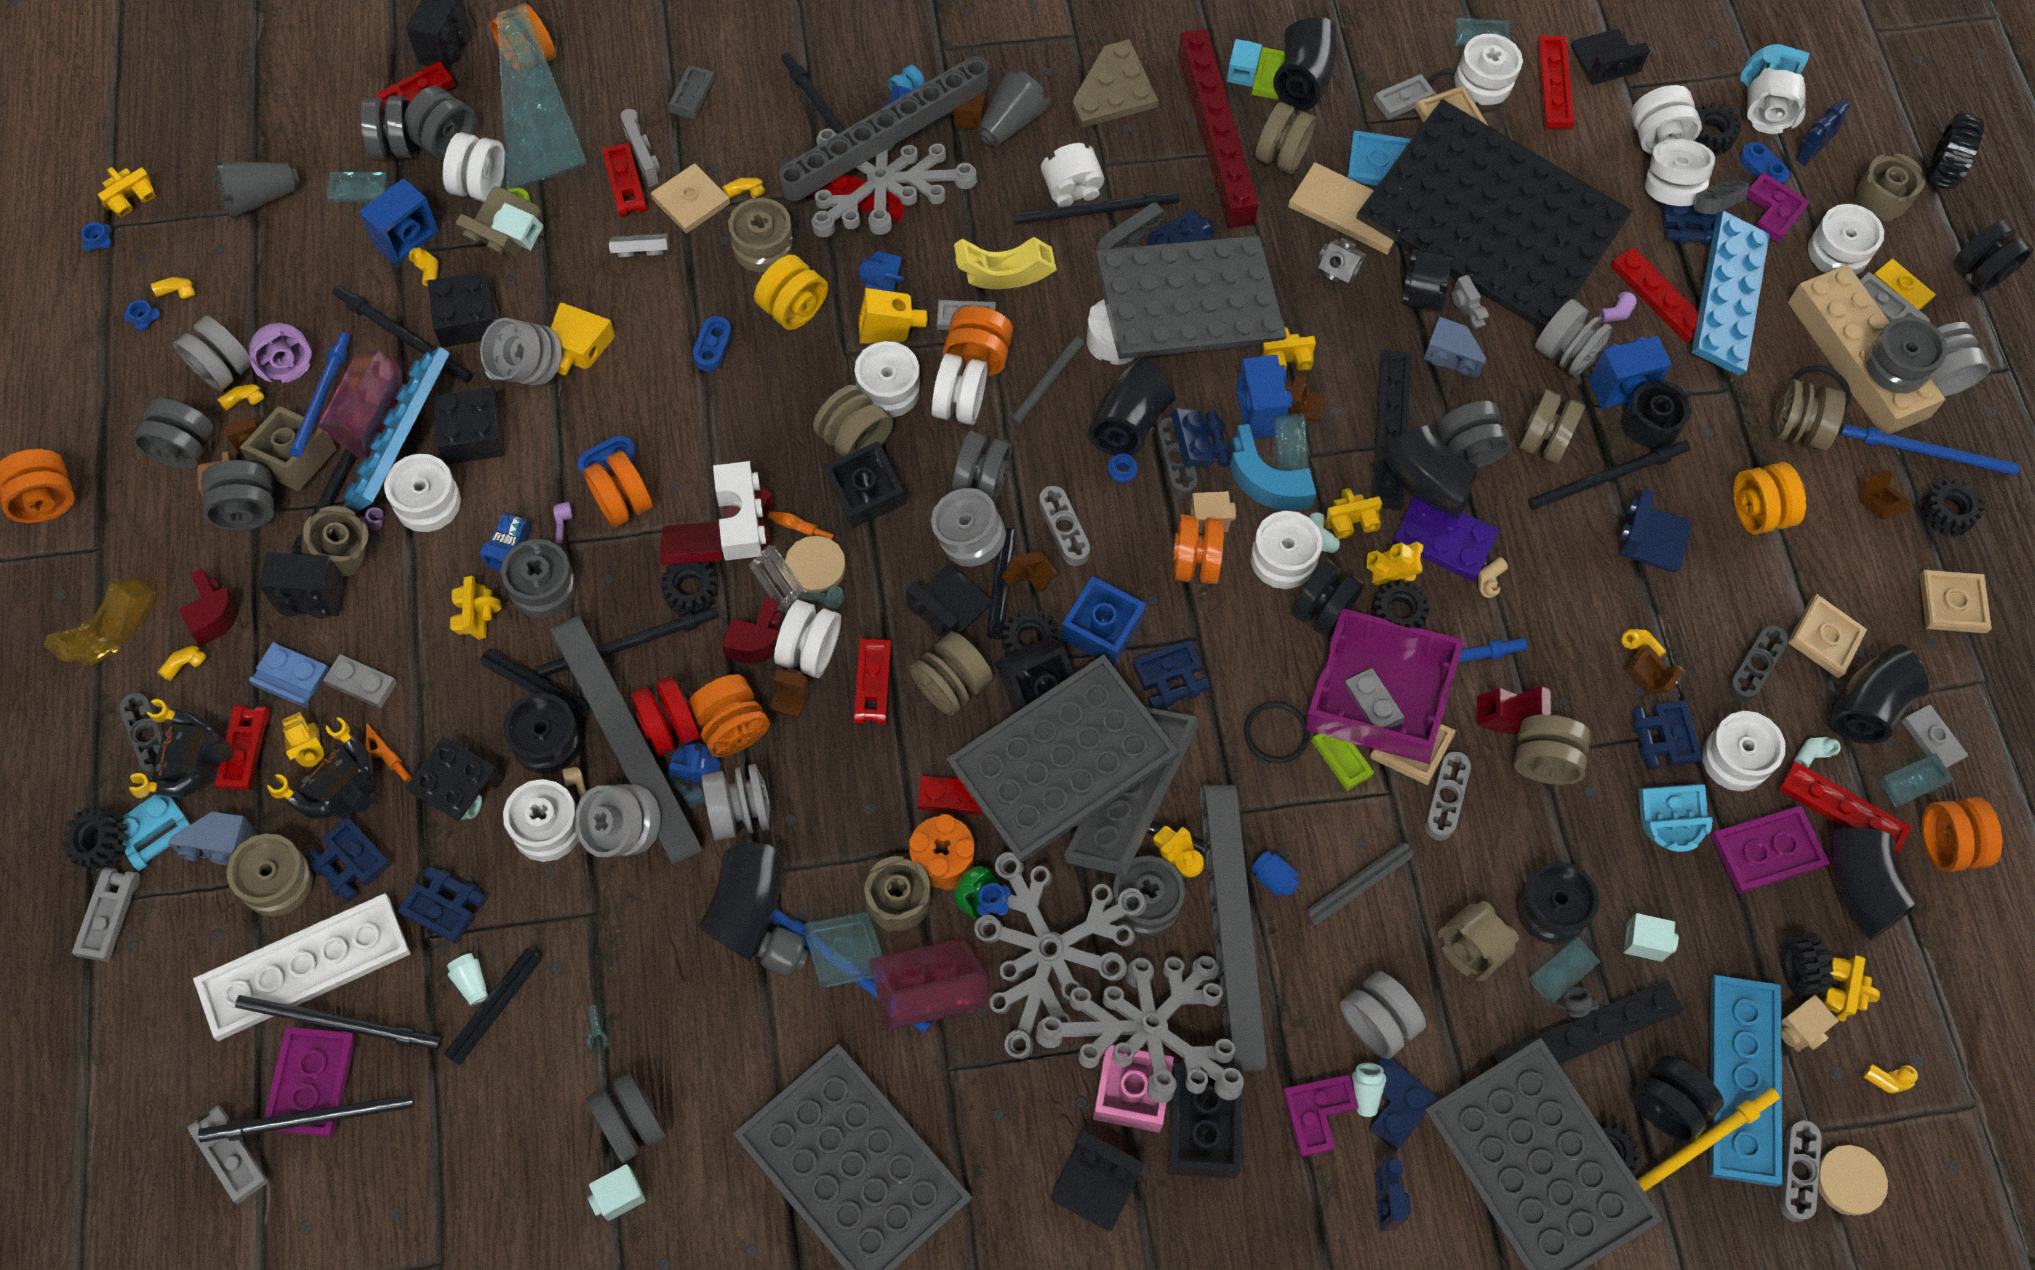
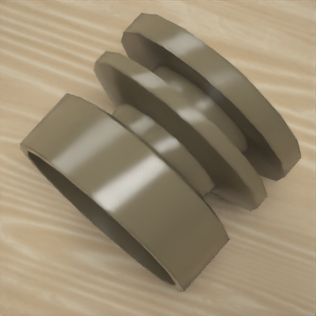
M1791 379L1785 386L1775 409L1773 437L1781 441L1787 438L1790 443H1796L1803 435L1805 446L1824 451L1829 449L1842 423L1846 403L1845 392L1822 386L1815 394L1812 383L1807 382L1802 386L1800 380Z
M847 385L830 396L821 406L813 422L814 432L822 437L830 446L834 445L835 451L841 457L876 441H879L882 446L889 437L893 427V419L876 404L872 405L871 399L863 394L855 385Z
M953 631L949 632L934 645L935 655L926 652L921 656V661L917 660L909 666L913 680L922 693L939 710L949 716L956 714L960 710V705L964 706L969 702L968 693L976 695L993 681L991 669L982 655L967 639Z

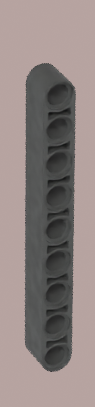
M979 56L966 59L785 164L779 171L783 197L790 201H797L980 95L988 88V62Z
M579 615L549 628L628 782L646 788L656 799L660 811V830L657 837L672 866L702 852L694 832Z
M1202 785L1199 792V806L1215 958L1219 967L1217 975L1218 985L1223 991L1220 1001L1224 1039L1230 1040L1235 1045L1233 1059L1227 1063V1066L1242 1067V1071H1264L1267 1055L1237 790L1235 785Z

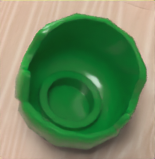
M985 866L971 867L959 877L953 891L954 902L960 911L972 919L978 920L982 917L977 912V905L980 904L978 898L979 890L990 883L998 884L989 868Z

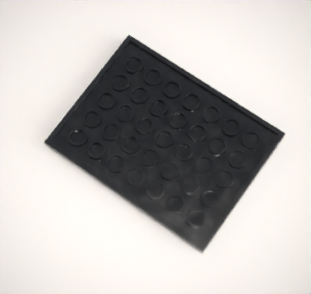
M1441 99L1358 211L1356 218L1411 252L1414 248L1453 255L1451 276L1458 279L1468 275L1479 293L1543 331L1564 304L1574 299L1633 210L1446 100Z

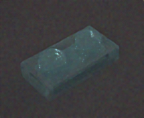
M1456 18L1454 23L1455 46L1466 47V44L1473 37L1481 34H1497L1510 40V22Z
M330 172L326 196L329 202H372L387 191L389 177L387 172Z
M1299 413L1273 417L1276 469L1293 471L1308 468L1305 415Z
M1934 753L1884 776L1879 782L1896 808L1950 784L1954 779L1937 753Z
M1577 937L1528 980L1552 1005L1601 961Z

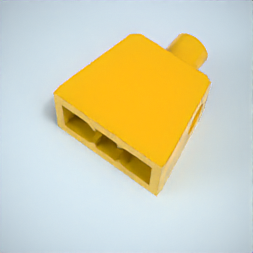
M865 288L859 315L860 343L901 342L907 340L910 327H926L927 311L912 309L910 295Z
M561 302L551 329L557 334L561 343L562 357L557 373L566 375L572 365L583 369L590 368L615 337L611 320Z

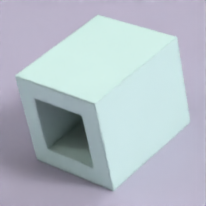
M504 203L501 210L495 214L491 228L509 236L517 245L531 251L544 225L534 215Z
M1636 913L1626 924L1623 953L1663 962L1670 954L1675 953L1678 946L1679 937L1677 933H1674L1675 921Z
M627 1164L589 1184L593 1193L587 1197L595 1215L597 1216L602 1213L607 1221L646 1202L635 1175Z

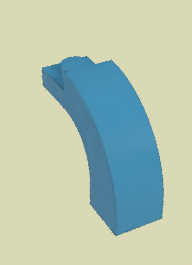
M1250 424L1238 425L1236 435L1231 439L1233 454L1229 468L1234 480L1243 492L1256 502L1278 510L1294 511L1312 508L1316 491L1310 469L1281 471L1268 466L1261 460L1256 451Z

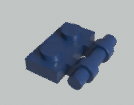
M1841 100L1838 104H1833L1827 110V115L1824 118H1819L1813 124L1812 130L1799 145V148L1802 150L1796 160L1802 165L1806 166L1837 134L1846 119V110L1850 107L1847 100Z
M1662 203L1663 228H1670L1665 232V240L1676 241V244H1686L1689 241L1700 242L1701 245H1711L1715 220L1719 213H1699L1693 209L1694 204L1690 206H1675Z
M1176 408L1171 413L1184 465L1209 467L1215 462L1214 458L1218 459L1220 467L1230 465L1229 455L1231 450L1229 443L1225 442L1223 436L1224 424L1219 419L1217 411L1206 413L1207 421L1203 420L1202 413L1198 410ZM1208 435L1212 436L1213 444H1210Z
M1190 640L1133 659L1132 666L1143 690L1146 691L1155 687L1158 694L1148 698L1151 708L1155 709L1160 706L1167 708L1174 705V701L1186 697L1192 699L1200 696V692L1210 689V684L1206 677L1195 680L1193 676L1194 673L1201 671L1202 664ZM1181 678L1184 685L1170 690L1167 683Z
M1686 700L1655 704L1652 708L1654 717H1646L1645 710L1642 707L1632 710L1634 718L1632 722L1634 733L1639 735L1642 746L1639 749L1642 759L1646 760L1649 770L1661 767L1658 756L1666 755L1669 767L1699 763L1703 759ZM1658 729L1661 743H1654L1651 730Z
M348 817L321 838L329 847L321 854L316 848H313L306 854V858L312 863L311 868L317 875H323L330 883L329 888L335 895H341L347 902L354 899L357 895V892L351 887L355 879L358 878L366 887L391 865L385 856ZM339 858L347 866L340 874L333 867V863Z
M430 866L424 874V878L432 881L428 889L416 883L398 912L413 922L457 944L474 918L473 913L466 910L465 907L469 903L482 907L487 896L479 892L478 887L469 882L464 884L454 879L452 873L444 869L439 871ZM447 889L457 896L451 902L440 896L442 891Z
M1388 1158L1375 1172L1377 1187L1375 1199L1380 1232L1395 1230L1408 1220L1407 1215L1411 1214L1410 1197L1408 1193H1403L1402 1183L1398 1181V1178L1403 1173V1165L1396 1158Z

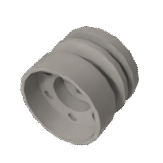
M1571 299L1564 304L1544 328L1535 344V349L1549 359H1553L1563 352L1564 354L1559 366L1564 369L1571 364L1569 374L1577 377L1587 367L1591 366L1603 352L1613 332V327L1607 323L1598 330L1602 321L1599 317H1595L1585 324L1584 322L1589 310L1576 300Z
M506 317L497 319L488 326L482 337L480 347L481 362L485 371L492 378L533 386L543 385L550 381L559 369L562 357L561 343L557 334L550 327Z
M1955 322L1938 327L1937 329L1941 331L1946 340L1947 354L1941 366L1933 373L1931 379L1945 397L1964 391L1980 382L1990 372L1991 366L1983 350L1976 348L1978 340L1972 335L1973 331L1969 324L1966 322Z
M756 764L748 765L750 780L746 781L743 780L741 768H735V783L728 784L723 771L701 775L708 816L715 841L736 837L737 821L743 820L749 834L754 833L751 818L758 817L761 831L770 829L769 818L771 809L766 784Z

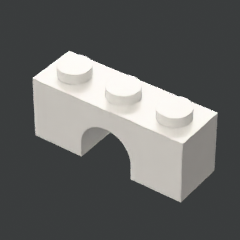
M750 461L714 465L715 490L719 507L736 506L741 509L734 517L719 519L721 546L725 561L762 556L761 544H766L764 526H758L757 517H763L761 499H755L754 491L760 490L758 472L752 473Z

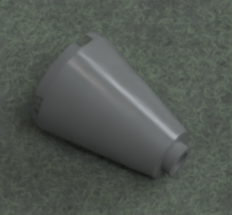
M1010 68L1005 73L978 126L979 138L988 146H992V144L999 146L1047 111L1051 106L1049 96L1045 100L1041 94L1044 91L1042 86L1024 71L1019 70L1016 74L1013 72L1014 68Z
M214 161L216 176L220 175L219 191L229 218L240 216L295 192V185H299L297 171L295 168L290 169L288 163Z

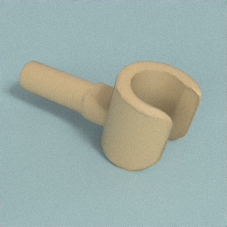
M578 767L563 769L566 787L576 785L577 791L582 798L587 792L583 773Z

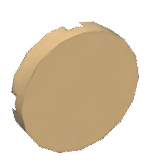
M821 536L805 537L795 542L788 550L785 558L786 575L792 586L801 592L815 595L821 594V592L826 590L830 591L836 588L843 580L846 570L844 553L839 545L829 538Z
M1845 1145L1830 1150L1820 1159L1818 1190L1826 1203L1833 1209L1846 1215H1865L1882 1205L1887 1195L1888 1179L1884 1167L1873 1154L1861 1147Z

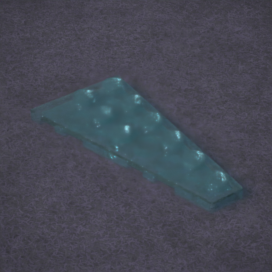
M524 4L497 13L507 190L511 188H521L587 165V161Z

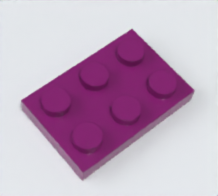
M1802 806L1715 831L1711 835L1712 841L1737 894L1819 870L1830 864Z
M285 1027L264 1118L341 1106L356 1035L348 1032ZM337 1120L269 1132L333 1138Z

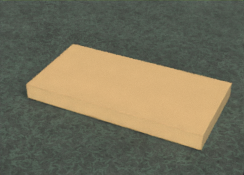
M1314 162L1290 199L1288 207L1387 255L1395 241L1356 218L1358 211L1374 190Z

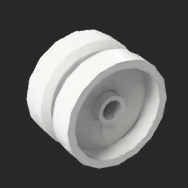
M1481 34L1473 37L1466 44L1454 76L1456 88L1464 85L1474 103L1478 102L1480 105H1495L1503 102L1510 95L1523 63L1521 51L1512 41L1497 34Z
M1671 85L1652 90L1642 96L1631 110L1632 120L1638 132L1642 149L1649 154L1653 153L1654 147L1659 142L1668 139L1694 141L1702 130L1701 120L1697 110H1695L1691 92L1684 86Z
M456 133L447 147L443 163V184L446 191L461 197H466L470 194V197L474 200L484 202L493 187L498 186L501 188L506 163L503 144L494 139L482 138L479 140L472 134Z
M1668 139L1659 142L1653 149L1650 168L1648 169L1645 181L1647 193L1655 200L1675 206L1693 205L1696 194L1708 188L1709 177L1712 174L1715 163L1713 152L1705 145L1693 140Z
M1853 204L1837 205L1828 210L1808 242V253L1811 261L1819 270L1825 273L1848 264L1854 274L1857 275L1863 272L1884 241L1883 226L1873 212L1862 206Z
M888 341L872 344L861 352L856 360L854 370L856 387L871 399L872 405L876 404L890 418L904 415L910 411L918 401L920 394V368L915 354L908 347L900 343Z
M946 353L942 359L935 382L932 416L948 420L956 408L958 422L973 426L976 423L985 391L988 371L987 362L971 359L964 370V362L961 356Z
M414 454L404 457L389 470L384 483L385 494L397 518L405 527L418 532H431L441 529L452 522L459 512L461 497L450 469L441 459L429 454Z
M1285 510L1273 513L1265 518L1257 529L1251 551L1250 561L1255 574L1264 583L1274 588L1291 589L1304 584L1315 571L1322 551L1323 538L1319 527L1309 517L1299 512Z
M796 600L787 612L778 635L774 655L775 664L794 669L800 663L802 673L819 678L824 673L833 655L840 632L841 614L824 608L816 614L815 605Z
M1741 711L1732 713L1721 721L1716 729L1707 737L1702 747V762L1706 772L1717 784L1729 790L1742 792L1755 789L1781 765L1785 756V740L1780 729L1771 719L1756 712Z
M545 779L529 781L516 788L507 799L503 811L504 826L518 850L528 858L542 862L558 860L570 853L579 842L575 828L577 806L568 790L559 783Z

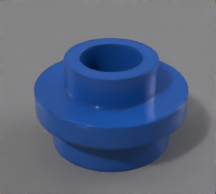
M1118 454L1108 464V474L1117 482H1129L1137 474V463L1128 454ZM1123 467L1126 468L1127 471L1121 472L1117 469Z

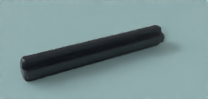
M1005 527L1006 537L1004 546L996 556L987 626V637L996 640L1002 639L1009 585L1002 575L1009 567L1008 562L1013 558L1016 536L1015 529Z
M491 649L485 650L480 658L482 666L533 694L547 693L558 696L568 704L574 717L579 720L584 719L590 711L587 702Z
M526 948L445 1051V1056L457 1065L462 1064L540 963L541 957L537 952Z

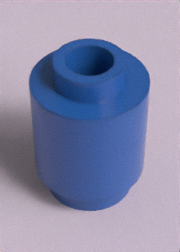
M1268 850L1258 858L1251 868V871L1256 874L1255 878L1278 898L1283 895L1288 898L1300 885V882L1297 880L1300 874L1276 853L1272 855Z

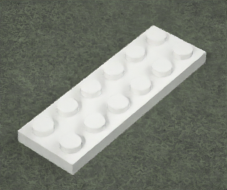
M384 893L197 976L193 980L214 1039L220 1041L273 1017L267 1014L235 1008L238 995L297 1006L410 955L411 952L388 895Z

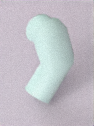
M1321 513L1310 514L1309 518L1319 527L1323 538L1322 551L1336 552L1339 549L1340 541L1332 533L1324 529V515Z
M1829 737L1810 738L1806 740L1794 762L1796 761L1809 768L1814 758L1837 755L1841 749L1838 740Z

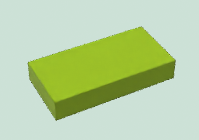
M1262 47L1251 95L1278 100L1273 80L1276 71L1283 61L1284 51Z
M1319 733L1312 737V743L1346 791L1373 776L1374 771L1354 743Z

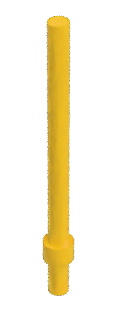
M1771 1087L1752 1101H1744L1736 1107L1735 1113L1705 1132L1695 1142L1689 1143L1637 1179V1182L1643 1191L1646 1192L1744 1123L1749 1125L1760 1118V1112L1780 1099L1779 1094Z

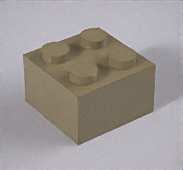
M278 406L240 446V449L247 461L261 464L269 469L272 474V480L299 492L336 451V447L327 428L319 423H315L302 456H292L290 449L304 417Z

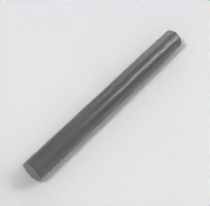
M1079 336L1073 338L1010 418L1014 425L1019 426L1083 346L1084 341Z

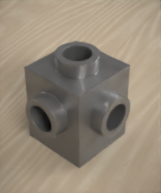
M1341 238L1340 241L1334 240L1329 245L1325 244L1318 256V259L1321 260L1318 268L1325 271L1323 275L1333 281L1339 282L1341 279L1349 283L1355 279L1367 254L1356 250L1355 243Z

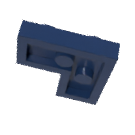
M1381 1057L1377 1065L1383 1068V1074L1386 1076V1083L1381 1098L1388 1103V1106L1369 1130L1396 1152L1426 1115L1425 1109L1433 1105L1438 1097L1391 1058L1385 1059Z

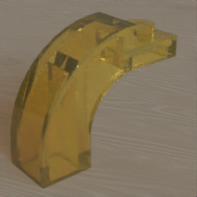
M134 577L111 581L102 605L87 622L74 629L48 634L43 646L65 662L79 660L87 667L99 663L118 651L135 634L147 617L156 592Z

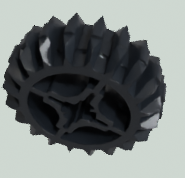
M1961 112L1953 116L1945 127L1943 134H1941V138L1933 153L1928 173L1930 183L1936 184L1935 186L1952 189L1962 182L1968 169L1971 168L1984 133V122L1982 119L1977 118L1976 115Z

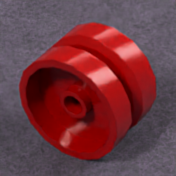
M672 675L656 682V691L661 702L656 703L651 691L646 687L630 693L637 710L635 714L647 740L650 739L658 757L674 751V741L670 734L672 729H674L679 741L684 745L700 739L691 713Z

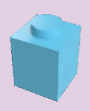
M1235 39L1227 82L1253 87L1262 44Z

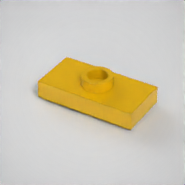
M1893 258L1874 273L1875 277L1919 311L1936 296L1933 291Z

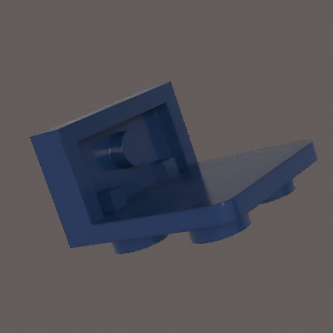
M1192 208L1151 233L1147 237V242L1149 245L1217 239L1212 234L1215 232V228L1211 220L1207 216L1203 218Z
M1643 488L1637 499L1632 498L1629 504L1627 515H1630L1628 523L1624 524L1620 534V540H1623L1619 555L1670 572H1678L1683 562L1692 523L1687 519L1651 508L1655 492Z

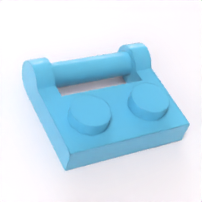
M153 795L122 816L125 819L122 823L127 824L128 830L123 831V834L129 835L128 841L123 840L122 845L127 846L125 854L132 865L138 871H141L148 866V861L170 847L168 845L170 837L191 825L172 797ZM174 823L177 824L176 827H174L172 830H170L169 832L158 838L156 841L142 849L140 852L137 850L139 847L147 843L149 840L163 832L165 829H167Z

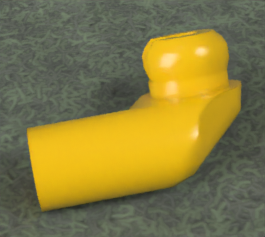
M739 178L722 186L723 192L729 198L747 190H750L753 198L765 193V188L762 186L763 182L759 178Z
M418 247L413 248L409 252V259L414 262L416 267L423 271L422 284L428 287V280L437 279L438 260L426 250Z
M170 277L151 284L156 297L178 291L179 297L182 299L195 295V290L192 288L194 284L189 279Z
M255 384L234 387L218 398L217 401L225 411H228L246 398L251 405H256L264 399V395L259 391L260 387Z
M1628 629L1621 635V643L1626 648L1639 650L1641 646L1649 645L1660 658L1667 652L1647 630Z
M188 646L174 652L157 673L166 680L171 681L187 662L193 667H198L205 660L206 655L198 650L199 647Z
M1871 1063L1864 1071L1863 1078L1884 1091L1894 1094L1911 1089L1918 1079V1073L1913 1067L1908 1065L1902 1066L1900 1070L1887 1073Z

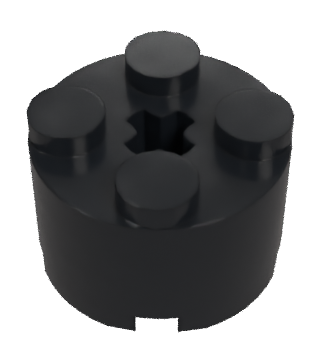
M1413 248L1410 260L1411 266L1405 280L1402 305L1442 311L1451 273L1453 255Z
M1659 380L1658 383H1643L1635 391L1624 411L1623 432L1629 435L1636 443L1651 450L1663 445H1671L1676 441L1690 419L1692 408L1689 407L1687 401L1689 397L1681 387L1670 381Z

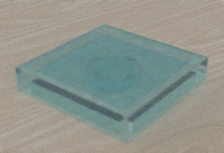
M869 912L805 924L804 932L821 988L885 976L887 967Z

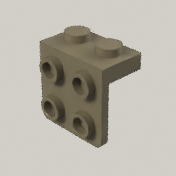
M495 186L489 192L475 219L460 214L456 224L464 231L462 235L477 244L481 241L487 244V248L499 255H502L504 252L516 258L522 247L517 245L509 236L491 228L495 214L501 210L504 203L532 214L537 219L541 214V209L536 204Z

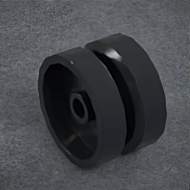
M2003 219L1992 224L1973 238L1955 257L1954 264L1964 274L1973 273L1971 282L1981 292H1985L1997 286L2018 270L2032 255L2034 248L2024 238L2014 239L2016 230L2008 221Z
M1330 559L1324 561L1309 579L1291 611V615L1304 624L1311 621L1317 615L1314 622V630L1327 639L1333 635L1341 611L1353 608L1365 586V582L1353 574L1346 576L1339 583L1342 576V567Z
M537 693L518 700L507 712L503 723L504 737L518 763L530 772L539 774L556 773L569 766L578 756L582 744L581 730L568 704L556 695Z
M1555 862L1548 863L1536 870L1518 894L1516 909L1519 921L1530 935L1542 942L1560 944L1567 943L1577 937L1591 923L1598 912L1600 898L1597 886L1588 873L1576 865Z
M1663 1055L1649 1070L1650 1078L1645 1077L1631 1093L1632 1101L1636 1108L1650 1123L1668 1136L1691 1144L1706 1129V1121L1713 1119L1724 1105L1720 1091L1708 1077L1684 1060L1668 1055Z

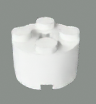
M1773 68L1762 70L1748 88L1747 117L1752 122V126L1763 133L1778 134L1783 133V129L1790 126L1793 129L1802 122L1805 116V83L1803 76L1787 70H1775Z
M1084 143L1069 144L1055 150V157L1050 161L1048 157L1043 160L1041 171L1051 197L1057 202L1058 207L1070 206L1073 201L1082 198L1090 201L1099 196V189L1102 187L1105 178L1095 152L1090 145L1089 148H1086Z
M1104 299L1092 306L1088 318L1086 340L1091 354L1099 360L1104 359L1114 365H1121L1134 360L1135 358L1118 359Z

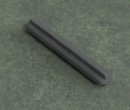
M1406 842L1400 843L1308 908L1306 912L1308 919L1314 925L1320 924L1409 861L1414 855L1413 850Z

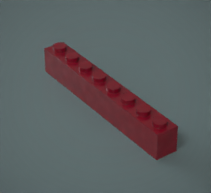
M1201 29L1181 32L1178 57L1227 229L1255 225L1259 204L1208 30Z

